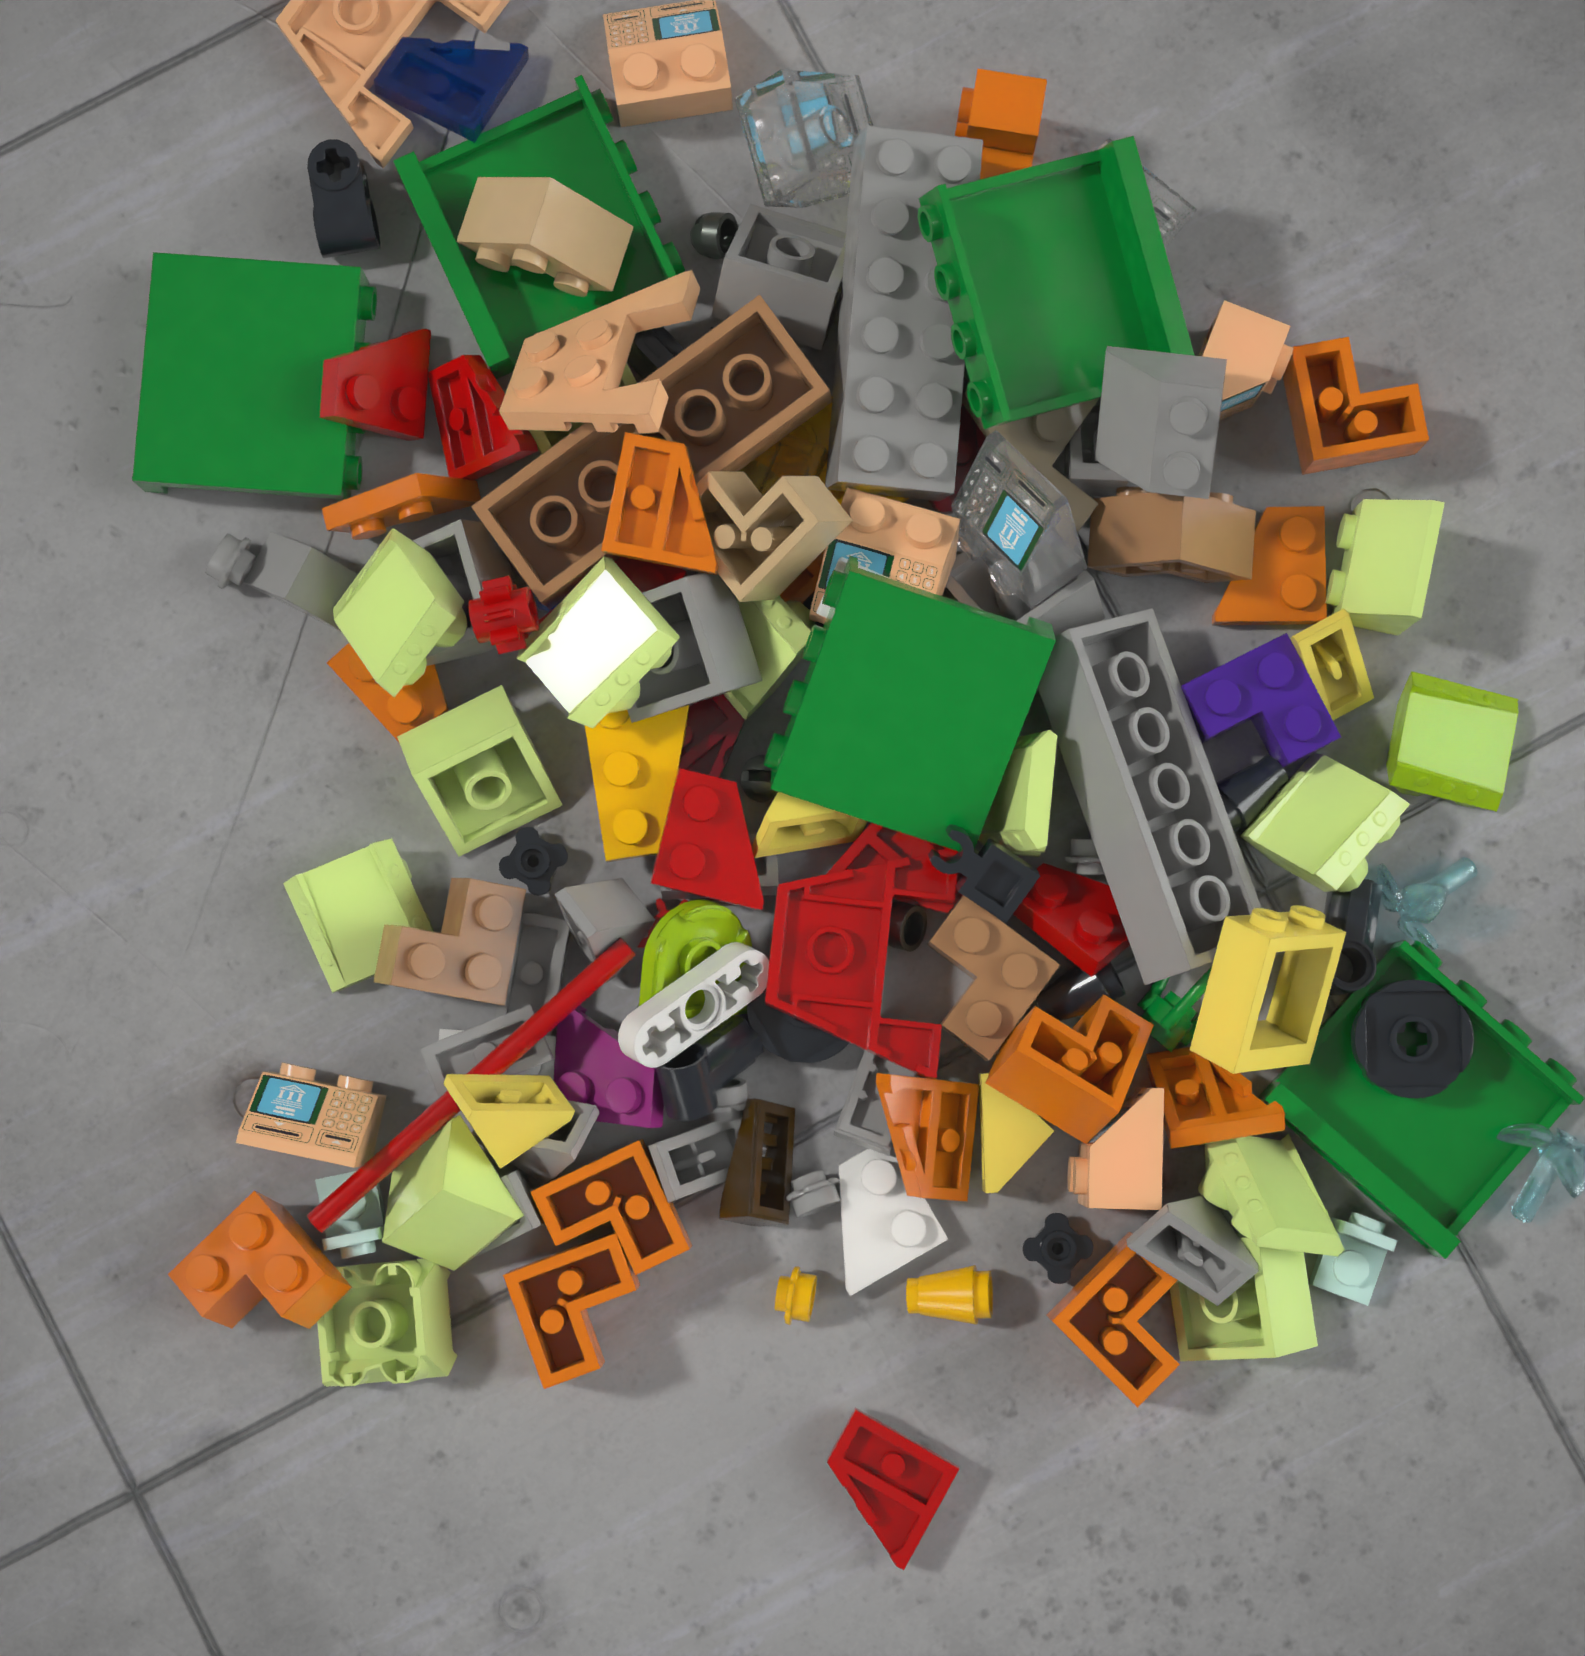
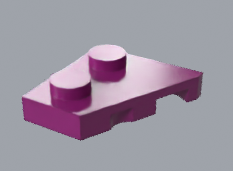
M579 1005L557 1025L553 1081L569 1101L596 1105L600 1112L595 1120L596 1122L645 1128H662L664 1102L656 1067H646L626 1056L620 1049L618 1032L614 1029H605L585 1014L587 1009Z

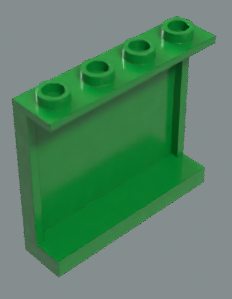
M582 75L574 78L576 91L420 162L414 151L393 160L486 363L496 379L514 371L526 338L685 272L673 242L670 241L662 245L654 228V225L662 221L650 193L646 190L638 194L630 175L638 170L626 142L622 139L614 143L606 124L614 121L603 93L600 89L590 92ZM551 177L634 226L613 291L588 290L585 297L575 296L557 289L553 285L555 278L547 273H534L518 266H510L508 272H501L479 264L475 260L476 252L456 242L477 178Z
M1134 136L1112 141L1099 150L950 188L946 187V183L941 184L919 198L921 205L918 209L919 228L924 239L932 244L937 262L934 270L936 288L940 297L944 301H948L954 322L951 326L953 348L957 356L965 361L970 383L967 386L968 401L974 415L981 417L984 430L1101 398L1107 346L1195 356Z
M153 252L132 481L143 491L154 493H168V487L330 498L336 499L338 502L350 498L351 490L359 491L362 483L363 463L361 456H355L356 433L364 434L366 430L320 418L324 360L343 353L360 350L361 347L371 344L370 342H364L366 321H374L376 317L377 289L376 286H369V281L362 268L356 266Z
M849 555L844 572L833 570L829 578L822 604L831 608L824 627L813 625L808 636L802 659L811 661L804 682L794 679L790 686L783 708V713L791 715L784 735L774 733L769 744L764 766L772 769L770 789L959 851L960 844L953 841L946 832L949 824L957 825L968 833L975 848L1056 642L1052 624L1030 616L1027 624H1023L858 568V558Z
M1403 940L1394 942L1376 962L1377 970L1373 980L1366 987L1350 992L1323 1022L1318 1032L1310 1064L1284 1067L1258 1098L1266 1105L1274 1101L1279 1103L1285 1112V1125L1430 1254L1446 1259L1461 1242L1456 1236L1568 1106L1580 1105L1585 1098L1572 1087L1577 1082V1079L1570 1071L1552 1058L1543 1062L1527 1048L1532 1043V1040L1521 1028L1508 1019H1504L1499 1023L1483 1009L1487 1004V1000L1481 993L1461 979L1455 984L1438 969L1443 962L1432 950L1417 940L1412 945ZM1424 980L1435 983L1445 989L1446 993L1453 996L1458 1005H1462L1469 1015L1474 1035V1046L1470 1062L1465 1070L1459 1073L1456 1080L1448 1085V1088L1434 1096L1415 1099L1388 1094L1366 1081L1361 1069L1355 1062L1351 1048V1029L1354 1017L1365 997L1392 982ZM1407 1022L1405 1031L1397 1033V1044L1405 1046L1406 1055L1416 1056L1417 1046L1427 1044L1426 1033L1416 1031L1415 1022Z

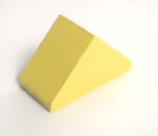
M1344 608L1290 638L1332 720L1374 699L1349 613Z
M778 792L767 810L751 846L754 858L855 842L862 834L868 821Z
M989 1073L978 1074L982 1191L985 1193H998L1052 1135L1054 1130L1037 1114L987 1085L985 1082Z
M447 1074L443 1083L500 1169L570 1122L575 1112L549 1075Z

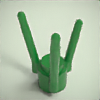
M1212 966L1199 978L1182 999L1171 990L1164 998H1161L1170 979L1168 977L1153 982L1149 991L1137 1004L1144 1010L1140 1017L1154 1025L1150 1035L1170 1052L1180 1042L1187 1047L1193 1039L1198 1017L1192 1020L1197 1014L1192 1006L1205 993Z

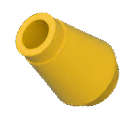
M976 1265L919 1276V1278H908L906 1284L907 1311L909 1314H920L975 1325L978 1324V1319H991L993 1315L991 1271H977Z

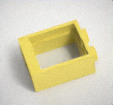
M1300 905L1291 906L1289 912L1254 908L1251 915L1225 916L1190 1050L1233 1074L1310 1064L1346 932L1324 922L1326 918L1324 913ZM1285 951L1266 1020L1258 1021L1276 952Z

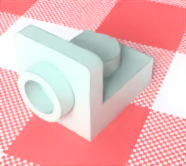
M356 1171L316 1179L319 1202L321 1203ZM379 1183L325 1230L326 1238L322 1239L324 1251L339 1248L341 1259L376 1252L374 1240L383 1238L386 1217Z
M1351 1212L1348 1222L1332 1217L1331 1221L1345 1250L1338 1257L1319 1254L1308 1284L1368 1306L1388 1250L1394 1252L1397 1240L1382 1235L1385 1223L1361 1214Z

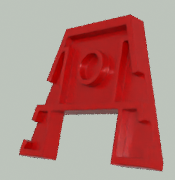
M950 848L937 851L944 857H952L958 853V851ZM928 854L912 858L887 861V863L860 869H848L778 884L765 1004L924 1078L936 1079L942 1024L889 1019L880 1016L893 897L953 904L958 873L945 874L940 872L932 865Z

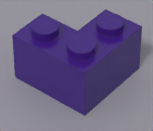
M1287 633L1181 686L1202 744L1251 720L1269 755L1276 759L1284 768L1341 738Z

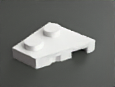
M892 1146L889 1156L867 1148L838 1165L845 1288L850 1296L948 1240L926 1199L907 1196L894 1146Z

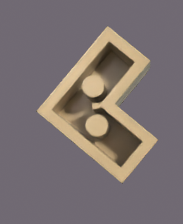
M478 177L456 242L476 252L475 260L487 268L508 272L510 266H518L534 273H547L555 278L553 285L557 289L571 295L585 297L588 290L613 291L634 226L551 177Z
M708 471L696 484L719 566L717 573L740 602L775 600L853 521L818 476H782L764 496L745 472Z

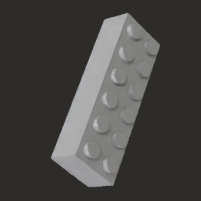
M867 125L854 140L825 483L828 490L846 492L847 487L874 495L940 501L954 494L965 361L957 356L951 340V326L954 324L948 301H944L940 297L936 288L934 270L937 262L931 242H927L920 231L918 209L921 206L919 198L938 185L946 183V187L950 188L980 180L983 140Z
M1153 608L1068 629L1055 636L1056 642L1038 689L1053 731L1057 735L1060 751L1144 985L1213 962L1225 916L1251 915L1254 908H1261Z

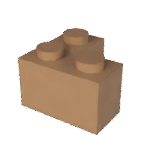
M1119 487L1116 489V496L1093 498L1099 504L1092 512L1090 519L1088 568L1121 577L1170 573L1203 583L1252 579L1256 510L1233 504L1232 495L1210 492L1209 499L1151 493L1141 487Z
M451 878L441 933L384 924L374 983L505 1006L526 889L472 878Z
M964 895L927 943L930 948L973 979L940 1024H942L943 1030L985 1061L991 1060L1060 966L1059 963L993 914Z

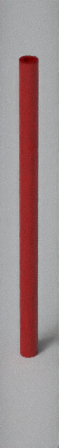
M620 937L467 1074L502 1075L633 959L636 953ZM448 1090L307 1214V1218L318 1231L323 1233L461 1111Z

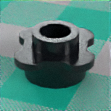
M522 828L516 833L517 843L510 855L500 860L499 871L506 879L516 878L526 884L531 894L542 896L550 891L552 886L550 880L555 876L558 867H562L567 863L568 853L562 844H550L541 839L535 828ZM531 856H536L539 859V864L536 867H531L528 864V859Z
M1051 1213L1045 1218V1227L1040 1229L1035 1237L1027 1238L1024 1241L1022 1251L1028 1261H1037L1047 1270V1277L1051 1282L1063 1284L1070 1280L1071 1270L1081 1259H1088L1092 1255L1093 1242L1088 1236L1077 1234L1069 1226L1068 1218L1064 1214ZM1057 1242L1061 1243L1064 1248L1060 1254H1055L1052 1250L1053 1245Z

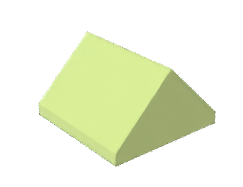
M460 1115L451 1119L392 1172L382 1243L453 1271L463 1267L524 1216Z

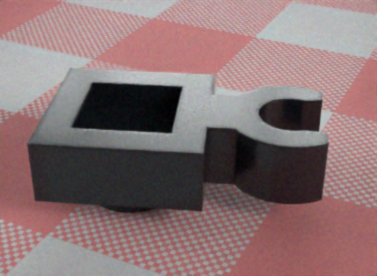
M949 824L946 828L947 835L953 841L960 844V849L952 857H944L939 852L931 849L928 856L932 865L945 874H956L959 872L963 874L955 885L957 891L1007 923L1039 879L1040 874L1038 870L991 838L987 840L979 852L973 847L968 833L963 828Z

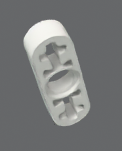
M733 942L725 945L626 1016L618 1033L621 1051L629 1058L646 1067L655 1068L664 1065L763 993L767 987L768 958L762 952L743 943ZM742 962L747 963L740 969L739 965ZM741 974L742 978L738 982L735 981ZM703 990L705 994L703 1009L697 1016L687 1019L685 1014L687 1000L694 992ZM672 1024H675L674 1029L670 1027ZM651 1027L655 1028L649 1035L651 1044L648 1047H644L643 1045L649 1040L647 1031Z

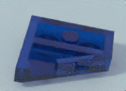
M402 37L374 79L375 93L475 143L528 62V47L521 43H510V51L476 49L475 41L451 40L446 43H438L429 38Z

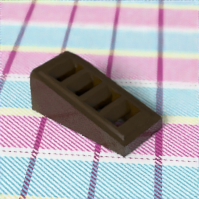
M757 1098L747 1099L721 1197L720 1220L758 1227L789 1225L790 1201L787 1202L786 1196L791 1193L796 1111L794 1107ZM764 1122L773 1124L770 1134L764 1133ZM763 1147L767 1148L764 1157L762 1156Z

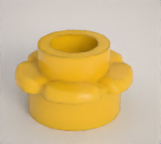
M799 1266L793 1268L791 1277L780 1275L777 1285L774 1309L775 1311L785 1312L784 1321L787 1325H791L792 1320L809 1322L813 1311L817 1275L801 1273Z

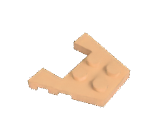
M290 0L275 21L376 164L384 169L414 127L411 120L371 93L369 89L436 1H440L480 31L486 33L510 0Z
M693 271L682 272L526 338L499 410L508 429L569 431L572 427L571 422L593 423L597 432H615L619 427L617 423L634 424L638 433L659 432L669 398L660 379L619 387L637 332L692 320L701 289Z

